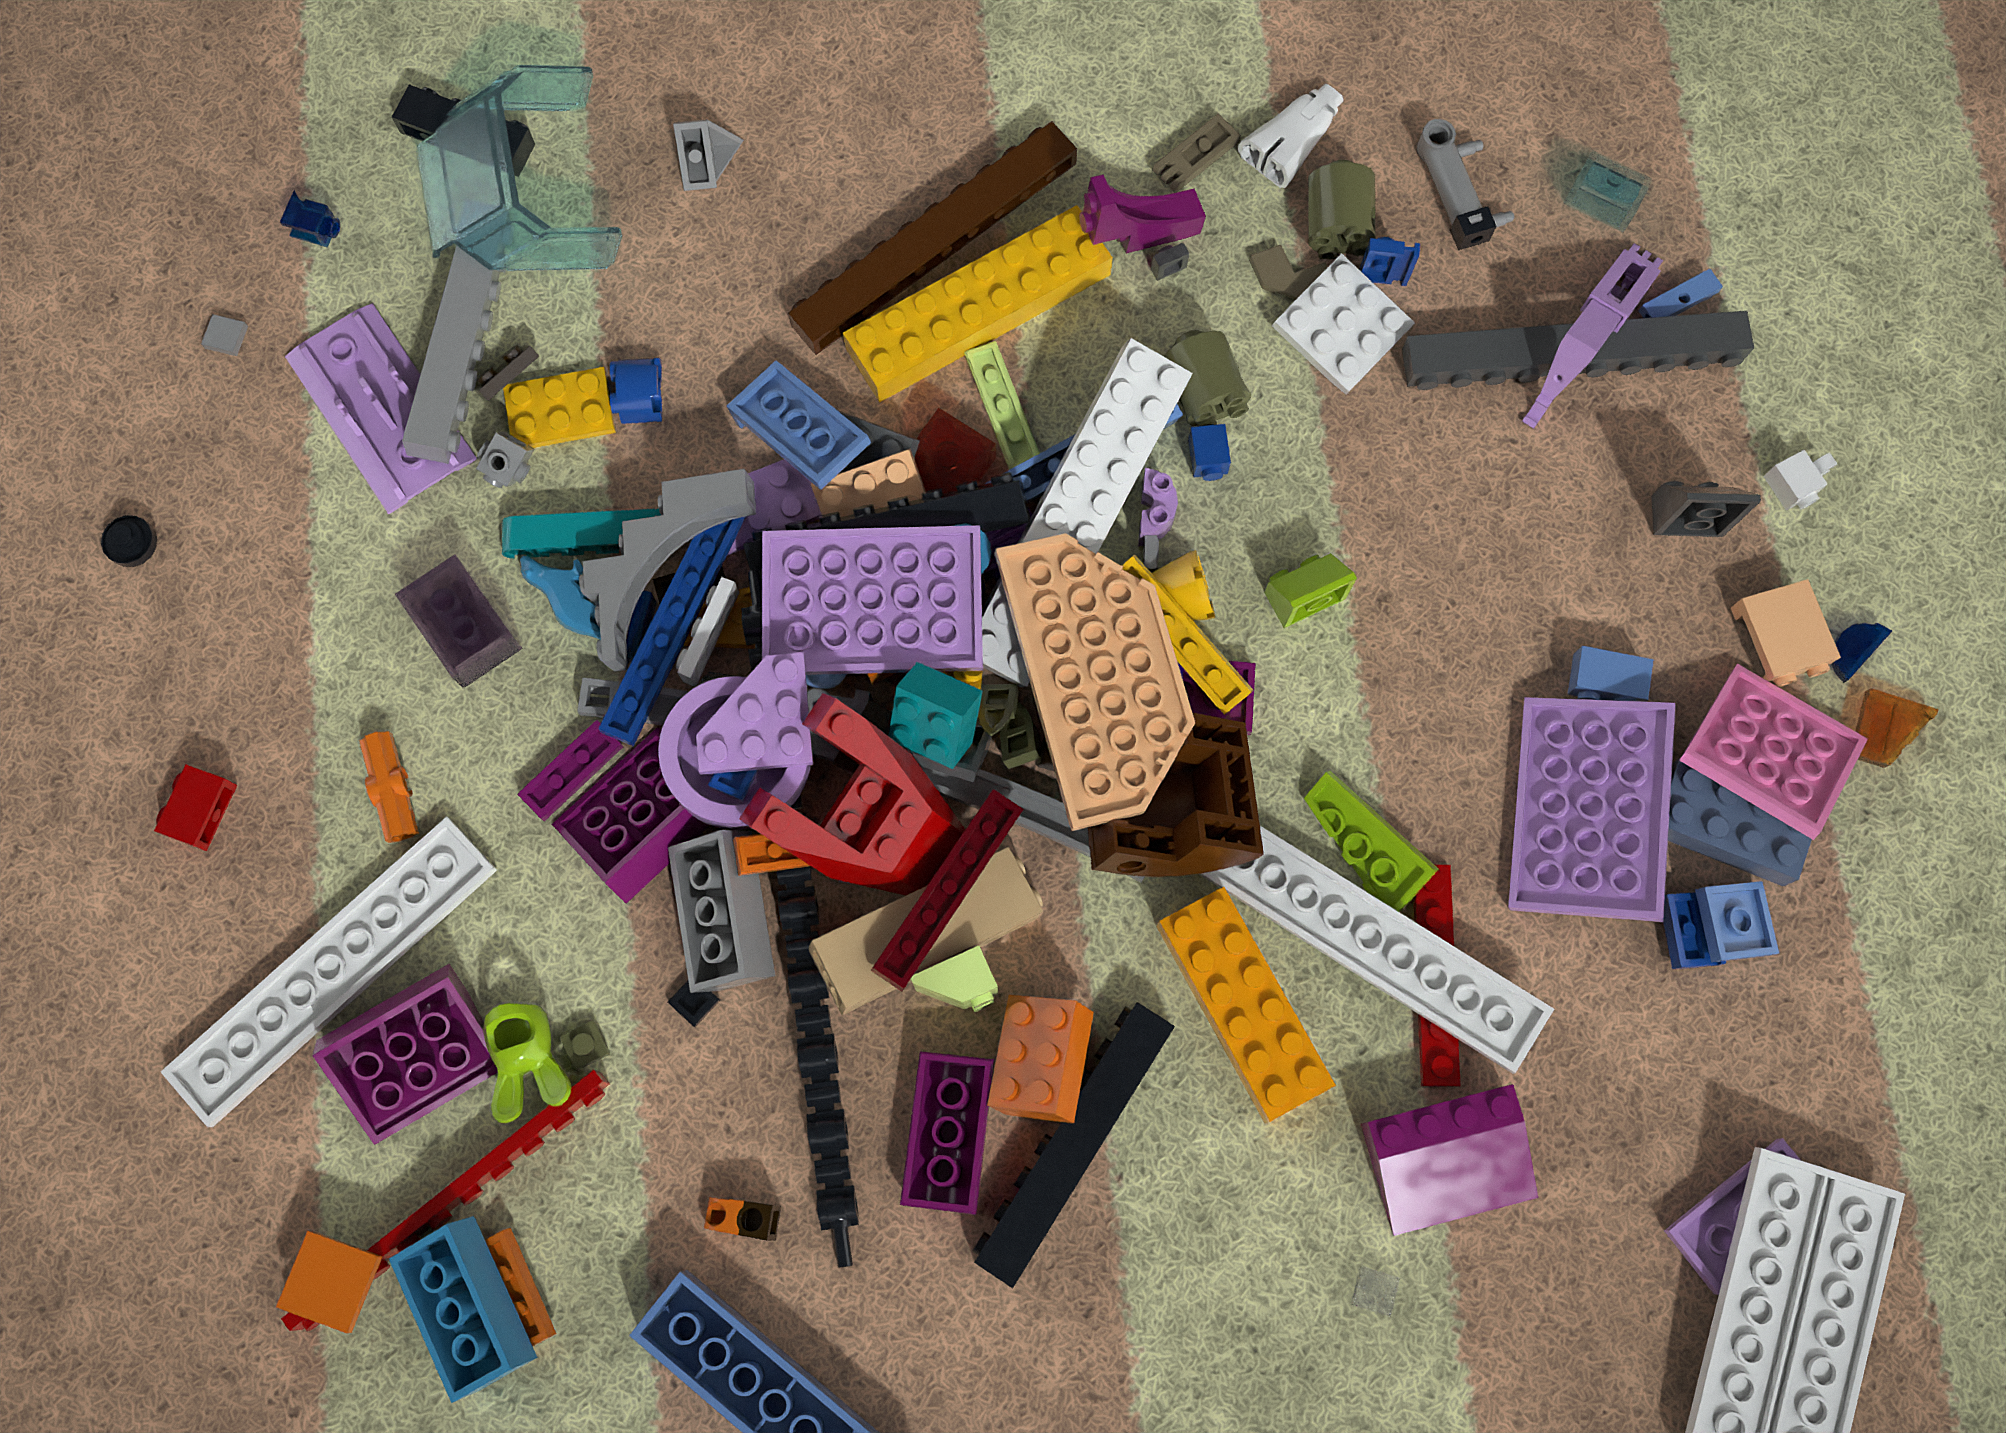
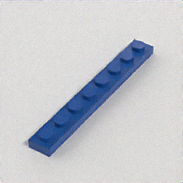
M746 516L715 525L693 537L598 728L602 734L631 746L635 745Z

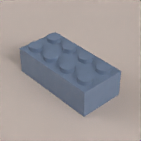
M1680 758L1672 763L1669 842L1780 886H1786L1799 880L1812 841L1811 838L1681 762Z

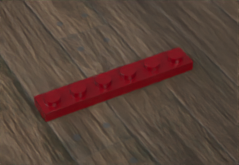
M995 789L991 791L872 967L871 971L901 992L904 990L1024 810Z

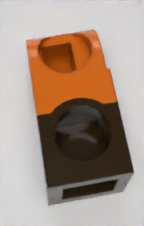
M709 1197L704 1228L760 1240L776 1241L781 1206Z

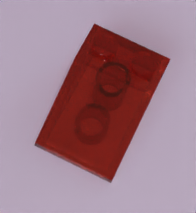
M938 408L917 437V440H920L914 457L925 490L942 488L944 494L957 491L956 485L976 480L978 484L996 459V443Z

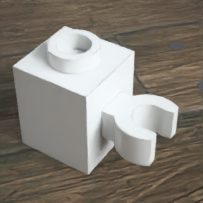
M1802 450L1776 464L1763 477L1786 511L1796 505L1802 510L1820 499L1817 493L1827 485L1823 475L1828 473L1829 469L1836 466L1837 462L1830 453L1812 462L1806 451Z

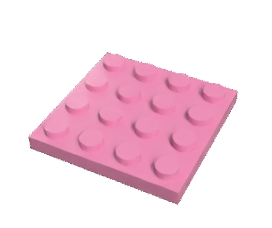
M1737 664L1681 756L1680 761L1814 840L1822 831L1868 739Z

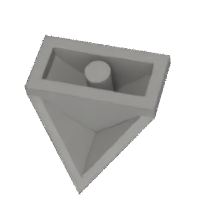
M707 119L674 122L673 126L684 191L717 188V180L744 140Z

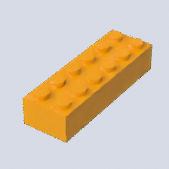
M1225 887L1210 893L1158 922L1156 926L1264 1123L1273 1121L1336 1086Z

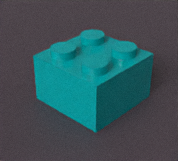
M916 662L896 686L888 736L902 747L953 769L972 745L983 691Z

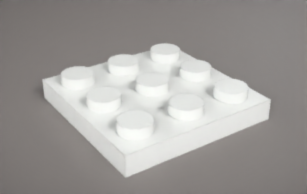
M1341 253L1273 323L1272 327L1331 383L1347 395L1415 322Z

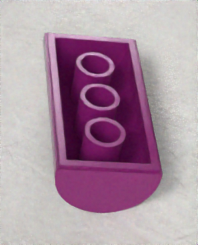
M920 1051L900 1205L977 1214L989 1106L987 1104L993 1078L994 1059Z

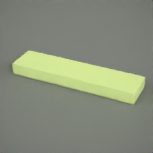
M993 341L965 351V359L1008 469L1010 470L1040 454L997 342Z

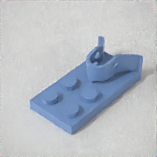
M777 360L726 405L737 426L741 429L745 426L820 490L871 443L867 434Z

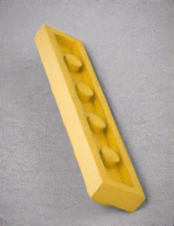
M1134 554L1122 565V569L1140 580L1143 578L1155 585L1178 663L1225 715L1247 697L1253 689Z

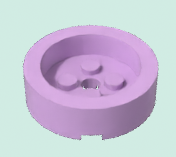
M740 676L713 679L690 690L670 711L662 727L659 739L661 772L674 797L684 809L700 821L714 827L730 830L751 828L739 820L759 788H762L791 807L805 787L811 766L759 769L743 802L708 786L713 774L700 775L696 735L747 678Z

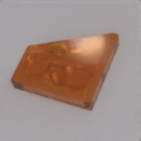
M1873 688L1868 689L1864 693L1855 731L1868 740L1858 760L1882 768L1890 766L1899 757L1902 750L1919 735L1918 732L1930 720L1934 719L1939 709Z

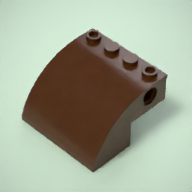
M1193 713L1195 724L1145 812L1140 815L1124 819H1113L1107 823L1088 827L1092 870L1131 876H1184L1230 868L1258 859L1264 855L1246 724L1244 722Z

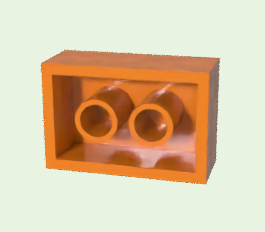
M1009 994L987 1106L1010 1116L1074 1123L1094 1012L1076 1000Z

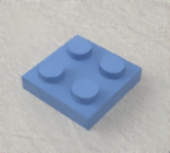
M1763 881L1695 889L1711 963L1779 954Z

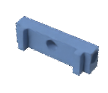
M1708 269L1648 301L1638 311L1643 318L1676 316L1702 301L1712 298L1713 295L1719 293L1723 286L1712 270ZM1679 299H1683L1686 303L1680 302Z

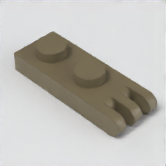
M1218 113L1153 166L1152 171L1159 175L1168 168L1161 176V180L1168 184L1177 177L1170 185V189L1177 193L1237 145L1241 135Z

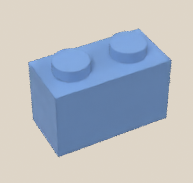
M1581 646L1573 654L1568 695L1578 696L1577 699L1647 702L1654 659Z

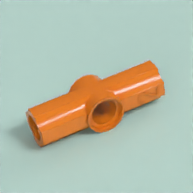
M390 731L365 735L363 739L359 740L368 777L365 778V785L370 801L374 807H377L385 841L392 843L412 838L419 834L409 798L413 793L412 790L408 791L405 780L408 778V774L400 764L393 734Z

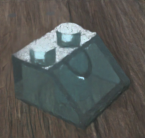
M1592 150L1563 204L1624 233L1645 197L1652 178Z

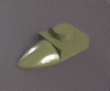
M1017 684L982 685L981 690L983 693L978 719L988 735L993 736L1005 726L1009 719H1015L1019 697Z
M1018 702L1015 719H1009L1000 730L1002 761L1008 769L1041 758L1038 729L1033 724L1027 709Z

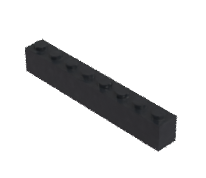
M1003 473L991 477V483L978 486L976 480L956 485L957 491L943 494L942 488L933 489L921 493L922 499L909 501L908 496L898 497L887 501V507L874 509L873 504L854 508V514L840 517L839 512H833L820 516V522L807 525L805 520H798L785 524L786 530L936 527L969 524L972 526L980 525V530L986 533L1029 523L1030 513L1021 476L1012 478L1011 473ZM771 527L751 532L752 538L743 543L750 571H762V531H772Z
M1136 1002L1133 1009L1125 1006L1114 1025L1120 1028L1113 1041L1108 1038L1104 1039L1094 1055L1100 1062L1093 1073L1087 1069L1084 1071L1074 1123L1058 1122L1060 1126L1053 1137L1047 1133L1044 1135L1034 1151L1040 1158L1033 1169L1025 1166L1014 1183V1186L1020 1189L1012 1202L1005 1198L993 1218L999 1222L991 1235L984 1231L972 1250L978 1255L974 1262L1012 1289L1175 1027L1138 1002Z

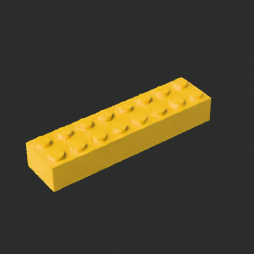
M1078 205L843 332L847 352L879 403L964 356L965 351L989 343L1110 276L1113 257L1103 243L1093 245L1089 234L1083 232L1079 220V215L1082 211Z

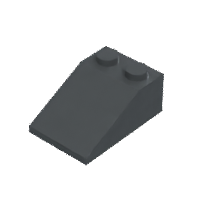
M1679 481L1664 483L1651 496L1653 535L1724 537L1761 502L1760 495L1734 487H1720L1719 484L1714 482L1702 483L1698 486H1687Z

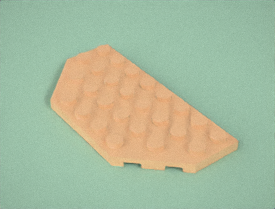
M1066 533L997 548L994 554L1071 831L1107 823L1113 819H1124L1143 814L1195 724L1155 585L1143 578L1140 580L1124 571L1122 569L1123 566L1099 552L1095 554L1078 544L1077 539Z

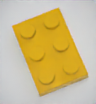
M604 367L511 383L503 388L510 435L532 448L616 433L610 406L607 374Z

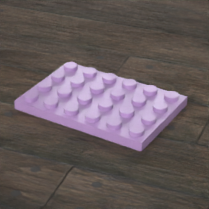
M980 525L762 531V660L766 655L804 652L806 675L909 672L916 662L939 672L983 671Z
M1524 697L1509 910L1663 922L1675 703Z

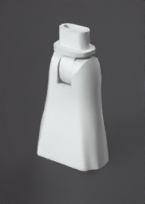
M1324 84L1319 90L1313 89L1309 94L1300 96L1281 113L1240 142L1238 152L1241 158L1279 188H1286L1311 150L1329 128L1333 117L1338 112L1337 107L1344 100L1343 96L1328 84Z

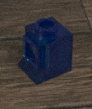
M295 190L293 191L280 220L282 226L292 228L290 237L328 248L331 239L336 238L340 231V220L334 218L335 216L327 205L308 199L302 201Z

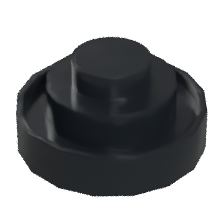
M125 515L114 519L107 525L102 533L101 546L103 553L114 563L122 567H136L144 564L152 557L156 550L158 539L155 530L144 519Z

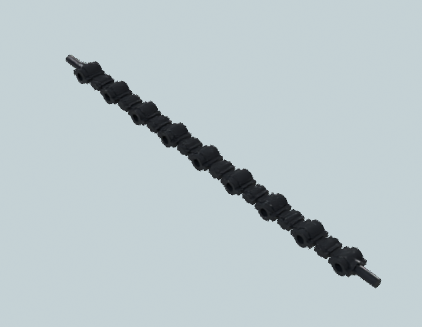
M761 570L748 572L752 606L741 608L746 645L755 644L756 647L749 650L751 671L762 661ZM801 794L791 806L794 810L803 808ZM811 866L777 871L778 884H786L787 890L778 891V907L782 930L792 929V935L785 936L788 958H796V963L787 964L788 986L792 1004H802V1009L795 1010L797 1032L805 1031L806 1038L797 1039V1056L801 1078L811 1077L812 1084L804 1085L807 1107L815 1106V1113L806 1114L808 1141L811 1154L821 1153L822 1159L814 1161L817 1184L825 1183V1189L816 1191L818 1218L821 1231L833 1229L837 1266L841 1268L853 1265L848 1227L859 1225V1212L854 1185L845 1186L844 1180L851 1179L849 1156L841 1157L840 1150L849 1149L848 1127L844 1109L835 1110L834 1103L841 1102L839 1080L831 1081L830 1074L839 1073L838 1051L834 1033L825 1035L824 1028L831 1027L829 1005L821 1006L820 1001L821 999L830 998L829 989L808 950L812 940L820 937L819 931L811 932V926L820 925L815 886H805V881L812 880Z

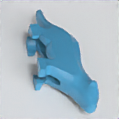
M522 556L520 558L522 577L546 595L556 620L560 625L575 633L601 640L600 627L595 619L596 605L589 601L580 589L579 577L583 574V566L579 560L573 561V569L564 570L547 567L529 556Z

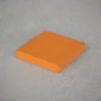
M307 1231L276 1308L344 1333H352L383 1256L314 1231Z

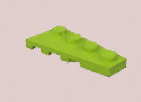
M1332 771L1325 772L1304 797V800L1329 837H1333L1343 853L1341 855L1349 866L1352 865L1363 881L1362 886L1366 892L1396 911L1401 912L1439 870Z

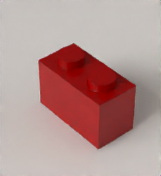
M185 764L182 772L173 781L172 793L167 804L160 809L157 815V825L154 831L168 838L207 851L237 785L223 777Z

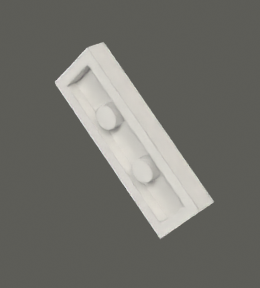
M721 577L718 586H712L707 595L706 605L708 607L703 618L698 617L691 631L692 642L688 650H682L677 660L676 668L679 669L677 673L684 683L694 687L698 684L739 595L734 581Z

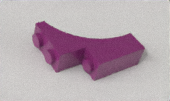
M1104 174L1090 177L1087 193H1084L1083 212L1079 215L1081 228L1084 233L1089 234L1093 245L1116 239L1117 242L1122 243L1126 254L1198 235L1201 233L1206 219L1195 188L1159 196L1130 195L1120 192L1109 185Z

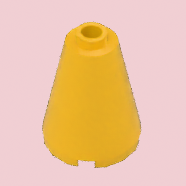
M1196 550L1190 551L1152 572L1153 576L1193 621L1216 618L1213 603L1209 600V588Z

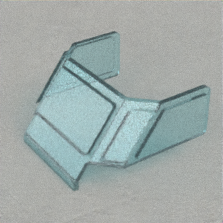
M517 65L510 71H503L460 100L446 114L450 116L435 129L436 133L417 145L416 153L433 258H440L441 251L455 244L488 270L607 269L609 266L614 265L622 239V231L619 227L551 228L519 203L504 110L573 111L584 109L593 79L592 68L585 66Z

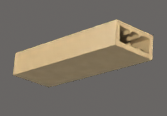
M1009 847L992 856L914 974L978 945L982 947L1036 920L1043 912L1041 908L1043 902L1039 892L1035 887L1030 888L1024 876L1026 872L1021 859L1017 855L1013 856ZM926 887L812 940L808 950L841 1015L897 989L873 973L871 969Z

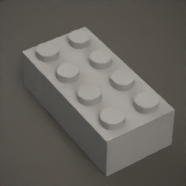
M719 830L668 847L690 993L721 991L775 976L759 873L738 876L733 839L735 837L752 835V831Z

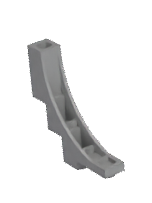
M745 469L661 482L662 495L658 496V507L661 516L623 521V534L619 535V548L622 555L583 561V574L579 577V585L582 594L596 605L595 619L600 627L601 640L597 641V654L600 661L614 672L628 670L626 634L632 613L645 586L666 559L684 543L715 525L736 518L756 515L754 481Z

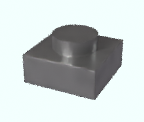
M1181 243L1174 247L1172 245L1165 246L1153 255L1151 271L1157 281L1187 268L1189 252L1185 244Z

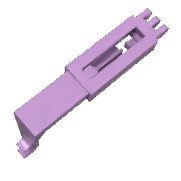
M1635 243L1629 251L1623 250L1591 292L1580 309L1582 311L1581 315L1561 341L1542 391L1522 422L1534 429L1554 398L1592 361L1613 331L1617 333L1661 272L1658 268L1663 262L1662 259L1657 257L1653 262L1649 261L1648 258L1652 253L1646 250L1642 256L1639 255L1640 246ZM1622 275H1625L1626 277L1621 283L1622 287L1617 286V281ZM1633 281L1636 282L1629 292L1624 290L1625 288L1628 289Z

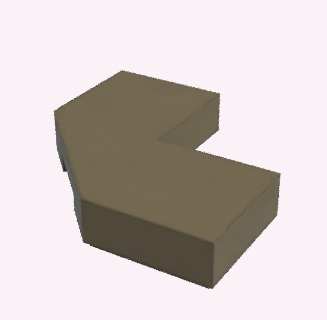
M1282 245L1250 255L1249 259L1262 289L1274 294L1275 292L1294 299V301L1328 268L1324 262L1294 273Z

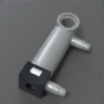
M1433 119L1423 128L1417 144V154L1425 161L1452 224L1450 232L1458 251L1488 242L1497 227L1514 220V213L1507 211L1492 215L1489 207L1483 208L1462 157L1481 151L1484 147L1483 142L1476 140L1456 145L1454 142L1456 132L1452 124L1443 119Z

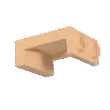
M1808 579L1742 598L1731 607L1735 620L1744 619L1765 670V675L1762 678L1770 683L1774 682L1777 687L1797 681L1796 675L1806 672L1809 678L1830 671L1829 665L1841 658Z

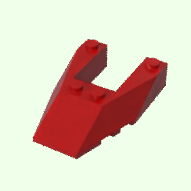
M822 693L802 725L860 764L820 826L762 788L758 789L739 820L831 879L904 896L928 886L966 829L910 752L837 698Z

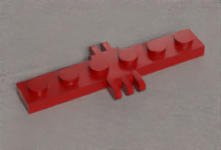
M1434 864L1439 870L1413 898L1414 922L1454 946L1451 865ZM1418 1014L1421 1086L1460 1087L1459 1039Z

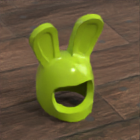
M506 1003L493 1008L485 1016L483 1028L488 1052L498 1070L491 1103L493 1118L500 1123H509L519 1117L523 1109L524 1074L530 1071L534 1074L543 1101L551 1106L562 1105L571 1093V1083L562 1068L552 1057L551 1031L546 1012L541 1006L532 1004ZM518 1018L515 1020L503 1022L506 1019Z

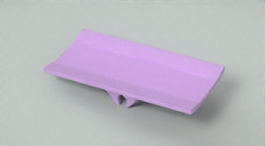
M373 303L348 314L302 342L285 356L388 514L405 505L408 500L454 471H458L477 460L462 435L457 453L452 452L449 464L407 456L402 440L421 374Z

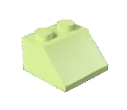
M979 945L916 973L911 978L917 992L964 1010L972 1006L974 1012L994 1003L993 996L998 995V986Z

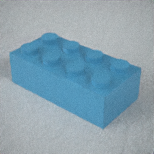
M474 1216L448 1223L389 1258L451 1403L482 1390L538 1358Z

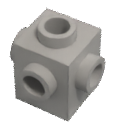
M505 431L496 432L491 442L487 440L480 448L477 455L480 462L476 469L485 474L483 476L485 481L498 488H502L503 485L506 487L512 486L516 481L522 483L531 468V465L527 464L535 449Z

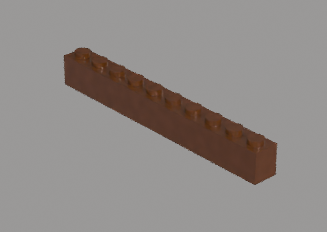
M1053 121L1043 128L1037 127L1021 144L1008 148L995 163L983 166L973 179L966 184L961 183L957 185L950 195L940 203L935 202L931 204L918 219L902 225L896 235L887 241L883 240L877 243L871 253L863 259L851 262L841 275L834 280L829 279L825 281L818 291L808 299L803 298L796 302L791 311L788 312L791 327L813 353L817 355L842 337L843 332L861 323L1075 166L1077 162V148Z

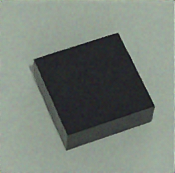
M687 980L667 1003L693 1027H696L718 1004L720 999L711 991L690 993L689 981Z

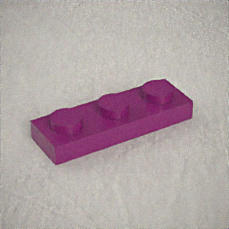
M598 720L594 721L517 794L544 822L623 748L617 739L602 734L598 728L601 723Z

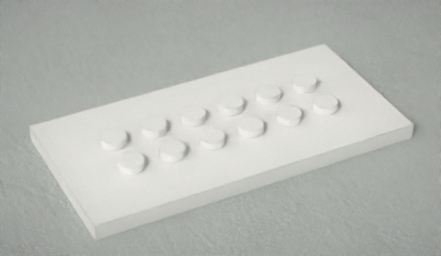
M1754 1148L1685 1433H1850L1905 1193L1763 1148Z

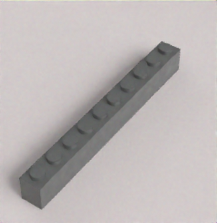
M1734 311L1627 319L1617 333L1613 331L1592 361L1579 374L1586 373L1587 377L1594 378L1603 376L1609 371H1620L1622 375H1631L1638 373L1641 369L1654 368L1655 372L1660 373L1670 371L1675 366H1688L1690 370L1702 369L1709 364L1721 363L1722 367L1737 366L1754 349L1748 312ZM1573 324L1408 336L1402 348L1407 387L1417 386L1419 390H1430L1437 387L1438 384L1451 383L1452 387L1461 388L1476 381H1485L1487 385H1497L1503 383L1506 379L1519 378V381L1523 383L1536 381L1540 377L1548 375L1558 347Z

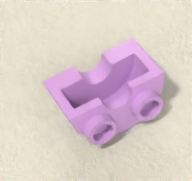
M1145 468L1141 498V504L1149 509L1142 510L1138 546H1143L1145 535H1157V538L1160 540L1171 530L1178 505L1177 492L1171 477L1166 473Z

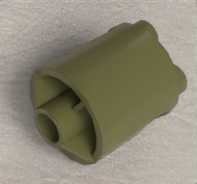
M1337 160L1328 165L1321 166L1309 175V246L1318 252L1320 259H1336L1339 253L1364 256L1370 238L1376 239L1375 173L1371 168L1349 160Z
M1191 330L1178 337L1164 357L1193 373L1179 398L1185 410L1187 423L1196 427L1217 425L1216 420L1227 416L1237 418L1244 415L1249 410L1247 403L1251 398V392L1240 375L1239 365L1225 334L1222 331L1215 330L1207 332Z

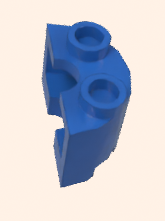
M661 358L624 359L610 362L611 381L615 382L616 393L610 394L612 414L619 413L622 424L662 422Z

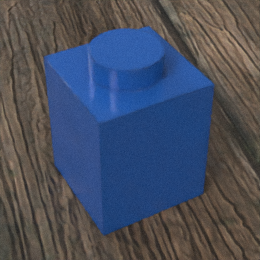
M1226 425L1191 427L1188 442L1193 478L1202 477L1205 481L1221 479L1223 474H1228L1231 464Z

